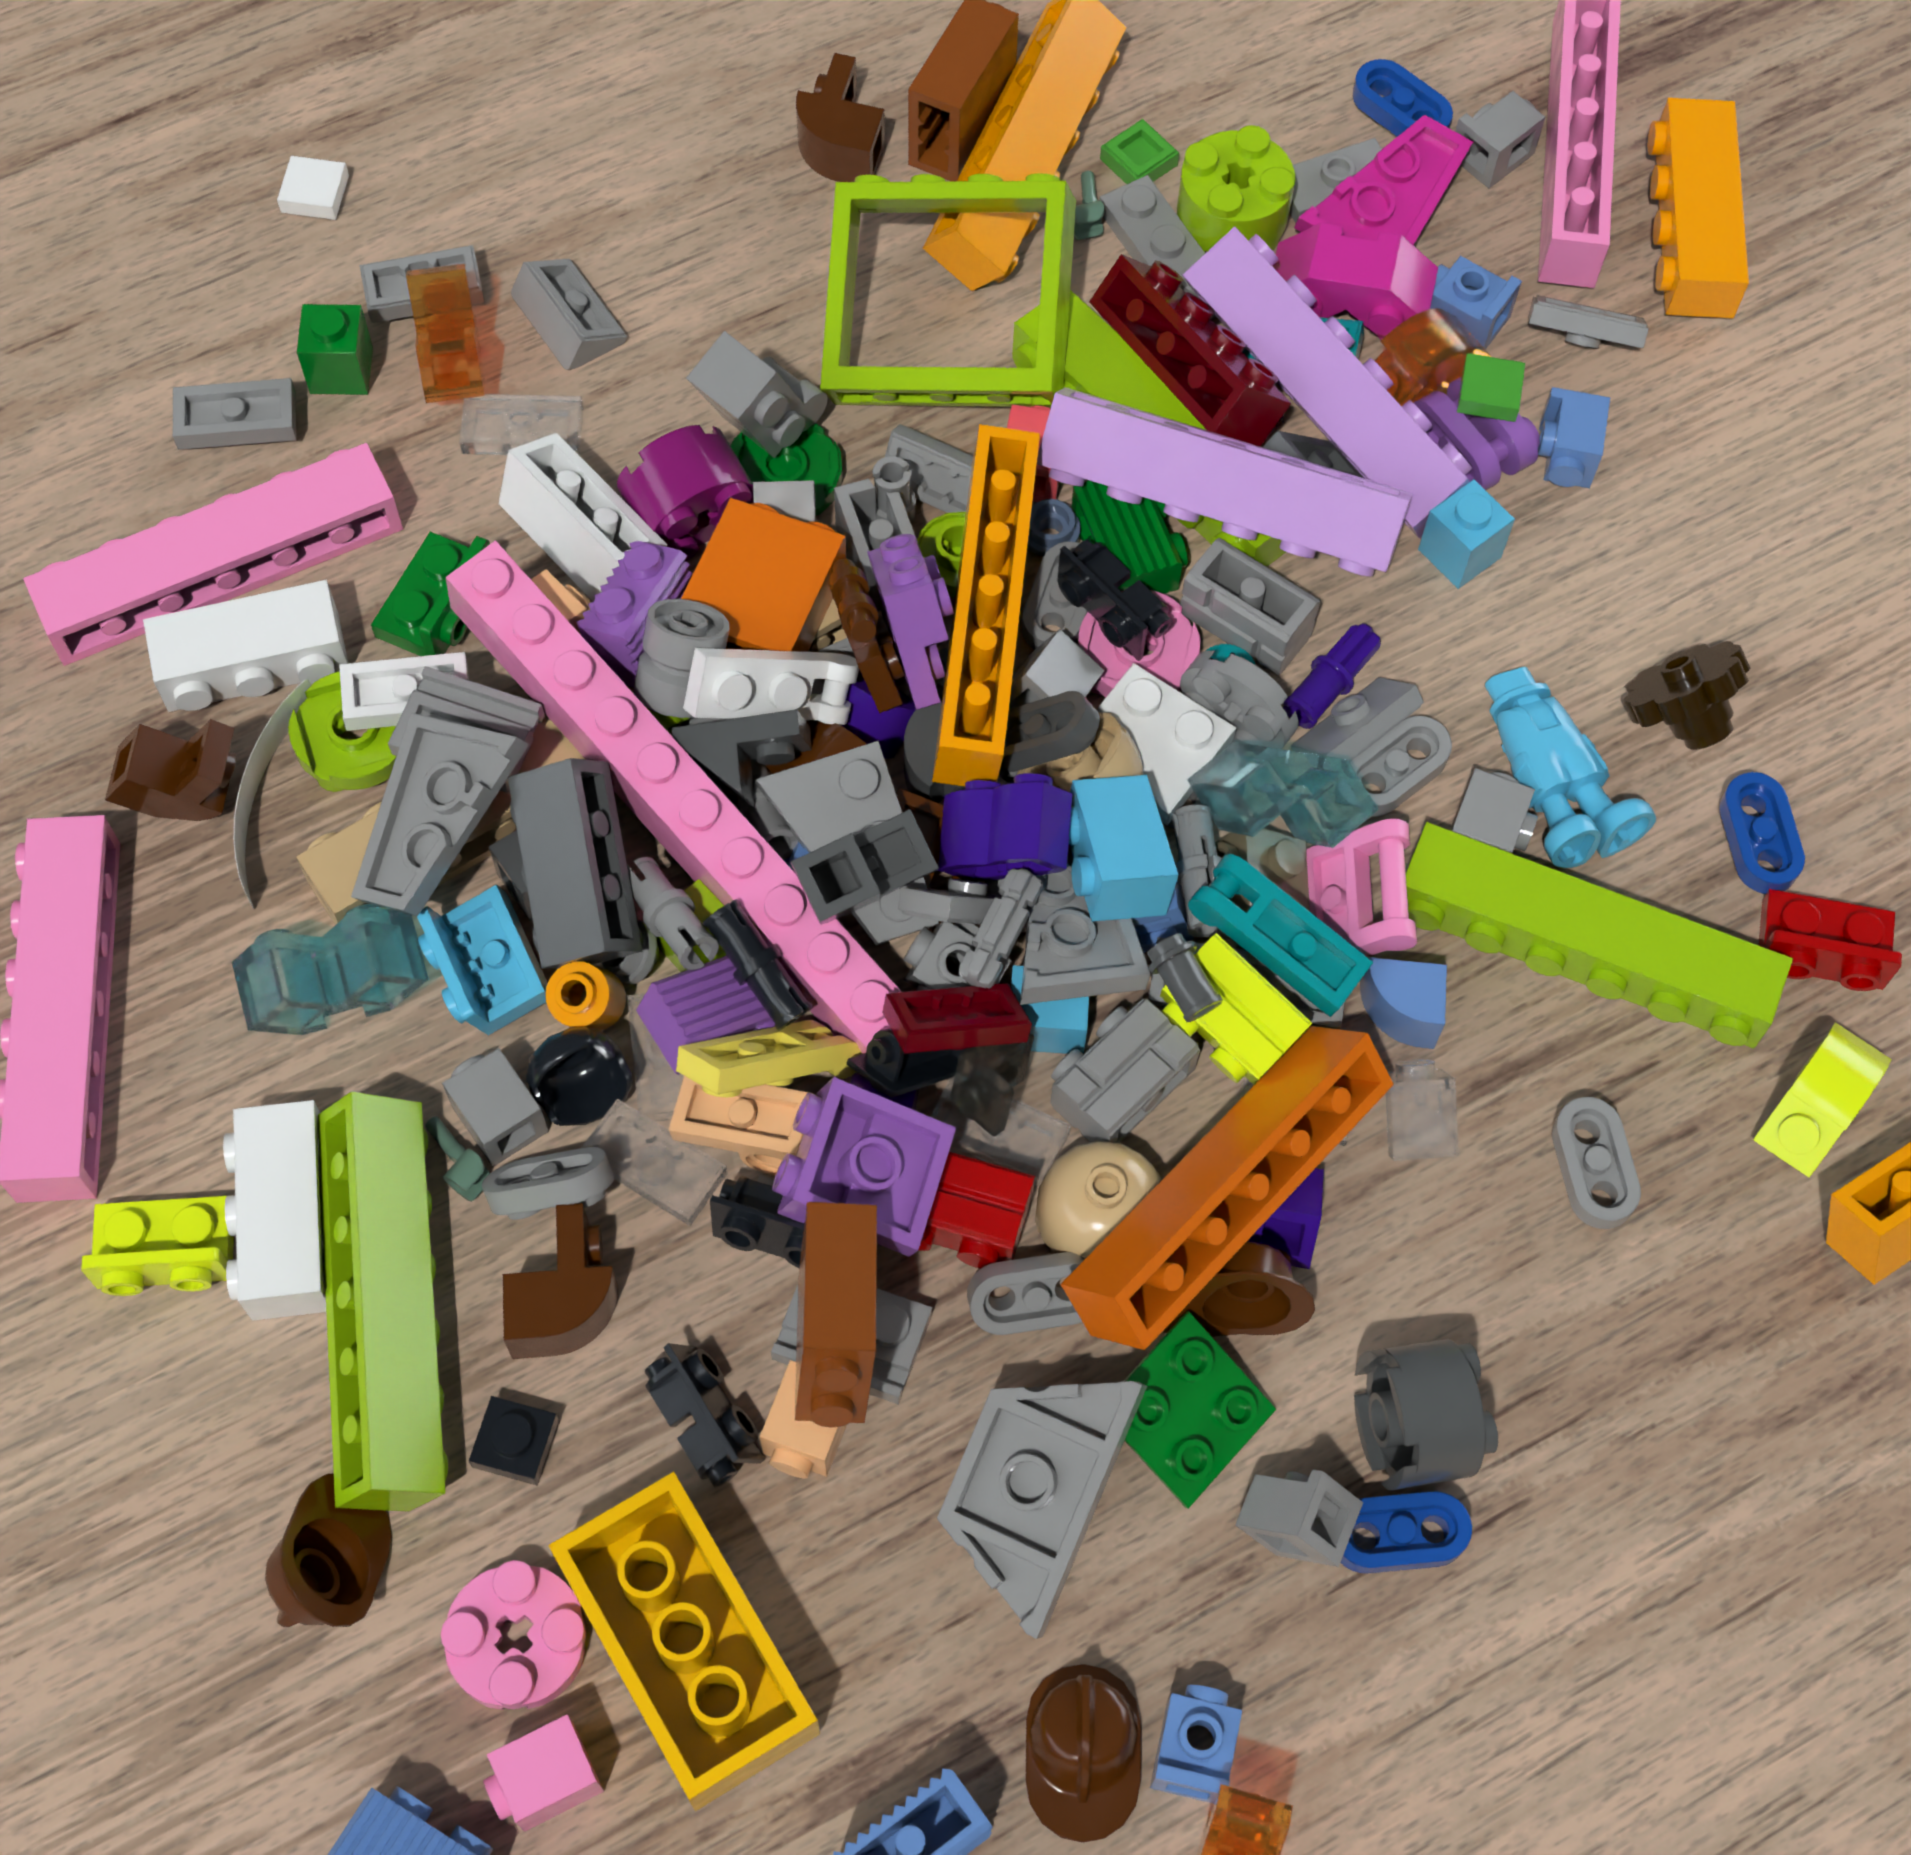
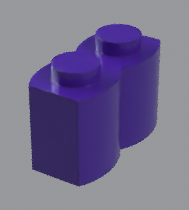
M1032 773L1018 774L1014 777V783L1006 785L984 780L966 782L965 790L951 792L944 796L938 870L965 880L976 881L1005 879L1008 871L1011 869L1019 870L1023 868L1030 871L1033 875L1065 871L1067 869L1072 793L1053 786V779L1051 777Z

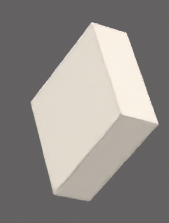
M291 156L277 198L281 213L336 220L349 178L346 163Z

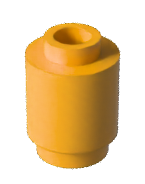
M571 962L557 969L549 979L546 987V1003L552 1016L560 1023L570 1027L587 1026L591 1030L599 1029L602 1031L614 1025L621 1017L626 1004V993L620 979L611 971L586 962ZM586 988V998L581 1003V995Z

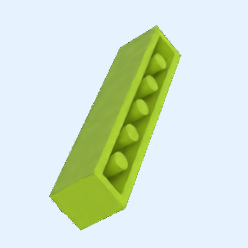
M1070 290L1064 388L1067 387L1206 430L1121 336ZM1040 304L1014 322L1012 358L1017 368H1035ZM1200 515L1198 522L1177 518L1183 526L1189 529L1194 528L1210 544L1216 539L1221 538L1266 567L1286 553V551L1279 548L1281 540L1258 533L1256 540H1248L1223 532L1221 530L1222 521Z
M1426 822L1406 872L1409 919L1416 923V927L1429 931L1439 929L1465 939L1469 946L1484 953L1499 952L1521 960L1531 970L1539 974L1566 977L1586 985L1588 990L1597 996L1606 999H1624L1647 1008L1654 1017L1660 1020L1690 1024L1708 1031L1717 1041L1731 1046L1745 1045L1753 1049L1757 1046L1772 1025L1793 961L1791 957Z
M351 1091L318 1114L335 1508L410 1512L446 1494L445 1481L448 1474V1459L443 1450L441 1427L444 1392L439 1384L437 1361L440 1327L435 1318L433 1296L436 1262L431 1253L429 1230L432 1198L427 1190L425 1156L428 1149V1135L423 1128L422 1102Z

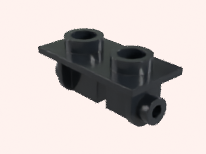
M1086 539L1075 548L1073 553L1066 546H1063L1060 549L1057 577L1062 594L1072 605L1076 607L1083 606L1099 622L1102 633L1110 643L1118 648L1124 647L1140 661L1144 654L1146 635L1151 633L1155 638H1158L1170 628L1173 620L1167 615L1169 608L1140 580L1121 592L1117 587L1130 578L1131 571L1103 543L1098 542L1094 544L1090 539Z
M884 1029L875 1033L867 1045V1053L849 1058L846 1065L867 1079L877 1091L893 1098L980 1069L984 1062L968 1051L969 1048L904 1054L893 1031Z
M741 1176L737 1181L726 1179L719 1197L712 1195L710 1199L713 1236L721 1238L726 1244L742 1251L760 1250L785 1258L791 1265L797 1268L800 1267L804 1223L777 1213L783 1195L772 1191L771 1185L754 1181L744 1176Z
M671 1343L665 1345L663 1348L669 1358L663 1357L658 1359L645 1369V1374L649 1379L645 1387L670 1427L678 1426L691 1415L696 1421L695 1425L677 1439L696 1469L700 1479L709 1478L713 1487H718L731 1480L737 1474V1470L732 1463H762L765 1458L754 1442L758 1439L757 1429L750 1417L740 1407L732 1406L719 1385L723 1382V1374L715 1360L701 1348L697 1349L694 1346Z

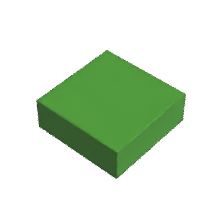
M1141 119L1101 146L1100 160L1126 184L1147 175L1154 182L1178 166L1179 152L1144 119Z
M1467 353L1462 370L1457 413L1516 422L1520 409L1525 363Z

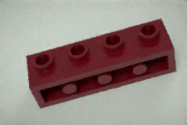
M1121 254L1089 303L1207 431L1261 446L1291 405V402L1274 386L1278 381V377L1262 363L1246 357L1242 352L1246 347L1244 341L1229 329L1216 325L1211 320L1214 314L1213 309L1197 296L1188 292L1185 293L1180 288L1183 278L1175 270L1157 260L1154 261L1152 266H1149Z

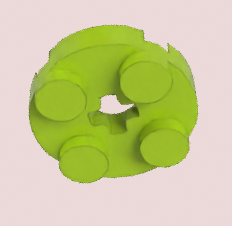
M340 671L329 674L314 682L305 691L307 699L299 706L297 714L293 709L288 726L291 745L305 772L314 777L319 786L331 792L370 788L388 780L396 756L391 753L388 742L396 726L370 728L361 737L354 740L338 737L337 735L346 731L342 712Z

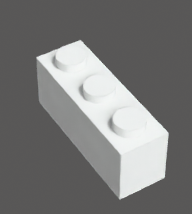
M557 433L508 450L498 504L593 602L595 600L594 595L602 592L600 586L608 584L606 578L614 575L612 569L619 567L618 560L623 559L625 556L624 552L631 549L630 543L642 541L667 547V544Z
M327 580L143 619L153 681L168 712L180 709L186 711L199 710L207 707L212 702L239 696L259 697L269 693L272 689L302 683L305 679H309L310 684H313L329 674L339 672V664H348L338 610Z
M314 1100L233 1109L234 1133H226L224 1135L223 1151L225 1165L228 1173H235V1195L226 1196L225 1220L229 1235L236 1236L237 1259L227 1261V1288L230 1299L238 1300L252 1321L326 1312L318 1114L320 1111Z

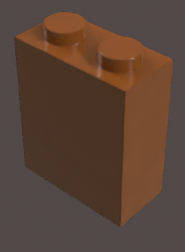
M985 0L963 1L908 89V165L940 176L948 181H957L1016 65L1019 13Z
M807 1202L798 1276L795 1421H813L817 1425L831 1428L845 1426L849 1423H865L876 1355L877 1205Z

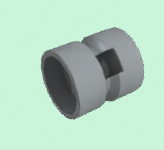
M685 599L662 600L654 603L648 609L643 635V649L645 651L639 657L634 684V695L644 706L666 716L679 718L693 717L683 709L694 650L695 648L726 649L730 630L727 618L711 606Z

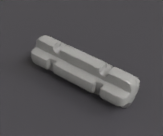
M1023 868L1019 870L1011 869L1000 886L998 892L1002 895V898H994L972 941L973 946L976 947L975 951L967 950L958 969L959 976L969 982L970 985L982 988L994 986L1003 968L1002 962L999 961L1000 958H1008L1030 913L1026 910V907H1034L1043 889L1042 881L1030 871Z

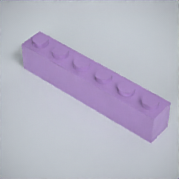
M1234 226L1183 274V277L1193 292L1213 309L1214 315L1224 326L1246 344L1245 349L1255 360L1268 367L1278 377L1277 384L1364 479L1413 493L1404 523L1421 539L1430 510L1469 483V479L1465 475L1472 467L1451 443L1448 442L1440 449L1426 434L1433 425L1411 400H1408L1401 406L1387 390L1394 383L1372 358H1369L1362 364L1349 350L1355 343L1354 339L1333 316L1325 323L1310 308L1317 302L1316 298L1295 275L1287 281L1282 278L1272 267L1279 259L1263 239L1255 234L1250 240H1247Z
M1067 387L1054 394L1037 457V464L1051 468L1049 477L1056 481L1073 486H1083L1085 479L1108 486L1106 495L1114 499L1132 504H1141L1142 497L1164 503L1163 512L1172 517L1190 522H1198L1200 515L1222 521L1221 530L1230 535L1248 540H1256L1258 533L1281 540L1279 548L1283 551L1305 558H1314L1316 551L1340 558L1338 567L1363 576H1373L1375 569L1383 572L1387 571L1413 493Z

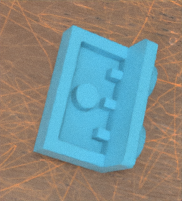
M494 885L443 916L428 906L421 910L417 916L424 934L418 937L420 948L429 963L436 970H441L448 986L442 990L443 1000L452 1016L459 1023L468 1022L489 1036L546 1003V987L548 982L507 893L499 886Z

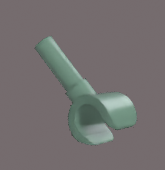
M1084 171L1081 174L1082 204L1076 205L1075 240L1092 238L1104 233L1101 221L1104 215V204L1102 201H1098L1096 197L1095 176L1091 171Z
M432 1117L426 1122L425 1127L449 1159L454 1162L452 1167L444 1174L443 1179L459 1195L472 1202L483 1191L482 1182L490 1172L484 1167L483 1160L476 1152L470 1149L466 1150L462 1144L458 1143L439 1117Z

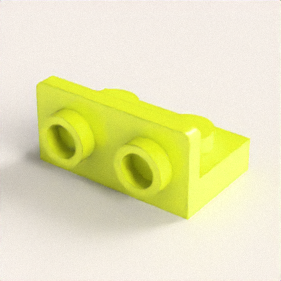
M226 1196L95 1204L92 1255L82 1256L81 1271L97 1289H101L105 1294L114 1296L136 1295L143 1292V1286L169 1284L171 1288L179 1291H203L209 1289L212 1286V1282L227 1281L226 1265L228 1260L233 1259L234 1236L229 1235L226 1226Z

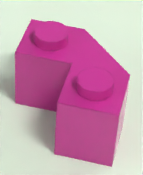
M1319 223L1278 243L1276 256L1279 261L1273 265V268L1285 281L1295 275L1309 289L1317 300L1310 308L1318 317L1328 318L1347 310L1357 320L1363 321V325L1382 341L1427 323L1438 267L1402 235L1379 232L1377 241L1343 236V226Z

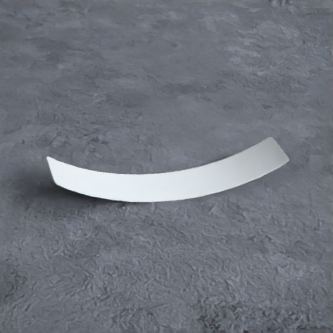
M305 679L290 693L266 724L250 754L237 795L233 836L235 860L242 887L253 909L245 865L249 816L261 778L278 746L289 732V719L293 709L297 714L299 706L307 699L305 691L311 686L309 679Z

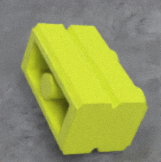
M1215 933L1194 956L1216 993L1220 994L1223 999L1222 1003L1203 1017L1186 1023L1183 1018L1184 1014L1165 985L1161 990L1160 997L1167 1003V1006L1161 1012L1169 1018L1172 1025H1177L1189 1037L1197 1031L1215 1048L1209 1055V1058L1228 1078L1238 1083L1245 1076L1255 1085L1312 1025V1022L1225 940Z

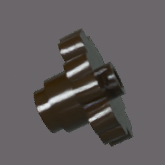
M1730 641L1719 643L1710 648L1706 644L1698 645L1669 656L1662 665L1654 666L1641 672L1635 680L1626 686L1628 695L1624 697L1623 702L1633 723L1640 724L1642 727H1650L1664 721L1666 725L1671 726L1677 739L1684 740L1688 749H1703L1724 740L1732 733L1734 727L1730 719L1734 712L1728 699L1733 697L1738 692V689L1748 683L1749 680L1746 673L1750 670V666L1741 645L1733 644Z

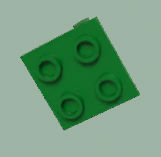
M1186 1312L1123 1381H1136L1147 1386L1125 1442L1187 1509L1190 1508L1277 1410L1190 1312Z

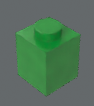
M302 304L297 356L310 394L368 395L373 345L362 306Z

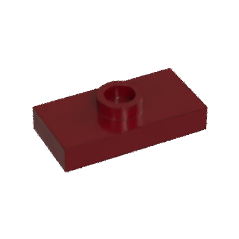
M1007 983L994 984L991 988L968 986L889 993L885 996L882 1011L904 1054L1028 1042L1032 1023Z

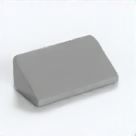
M570 259L523 262L511 289L512 298L564 369L572 370L625 343L627 339L626 334Z

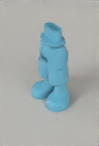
M1527 667L1497 674L1485 683V688L1494 702L1489 711L1497 724L1503 743L1501 747L1511 763L1513 778L1521 785L1535 789L1529 808H1533L1536 812H1544L1549 826V832L1544 840V847L1553 865L1561 868H1573L1583 865L1593 856L1596 850L1601 858L1612 856L1637 842L1653 827L1656 822V815L1649 803L1643 799L1633 798L1622 800L1615 804L1604 792L1602 787L1610 776L1605 762L1596 751L1595 745L1585 734L1579 731L1560 702L1554 696L1550 697L1551 690L1546 683H1536ZM1568 800L1577 802L1583 814L1576 815Z

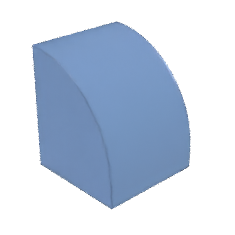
M1369 957L1373 964L1360 981V994L1364 1008L1371 1020L1382 1032L1398 1042L1413 1047L1434 1049L1445 1026L1447 965Z

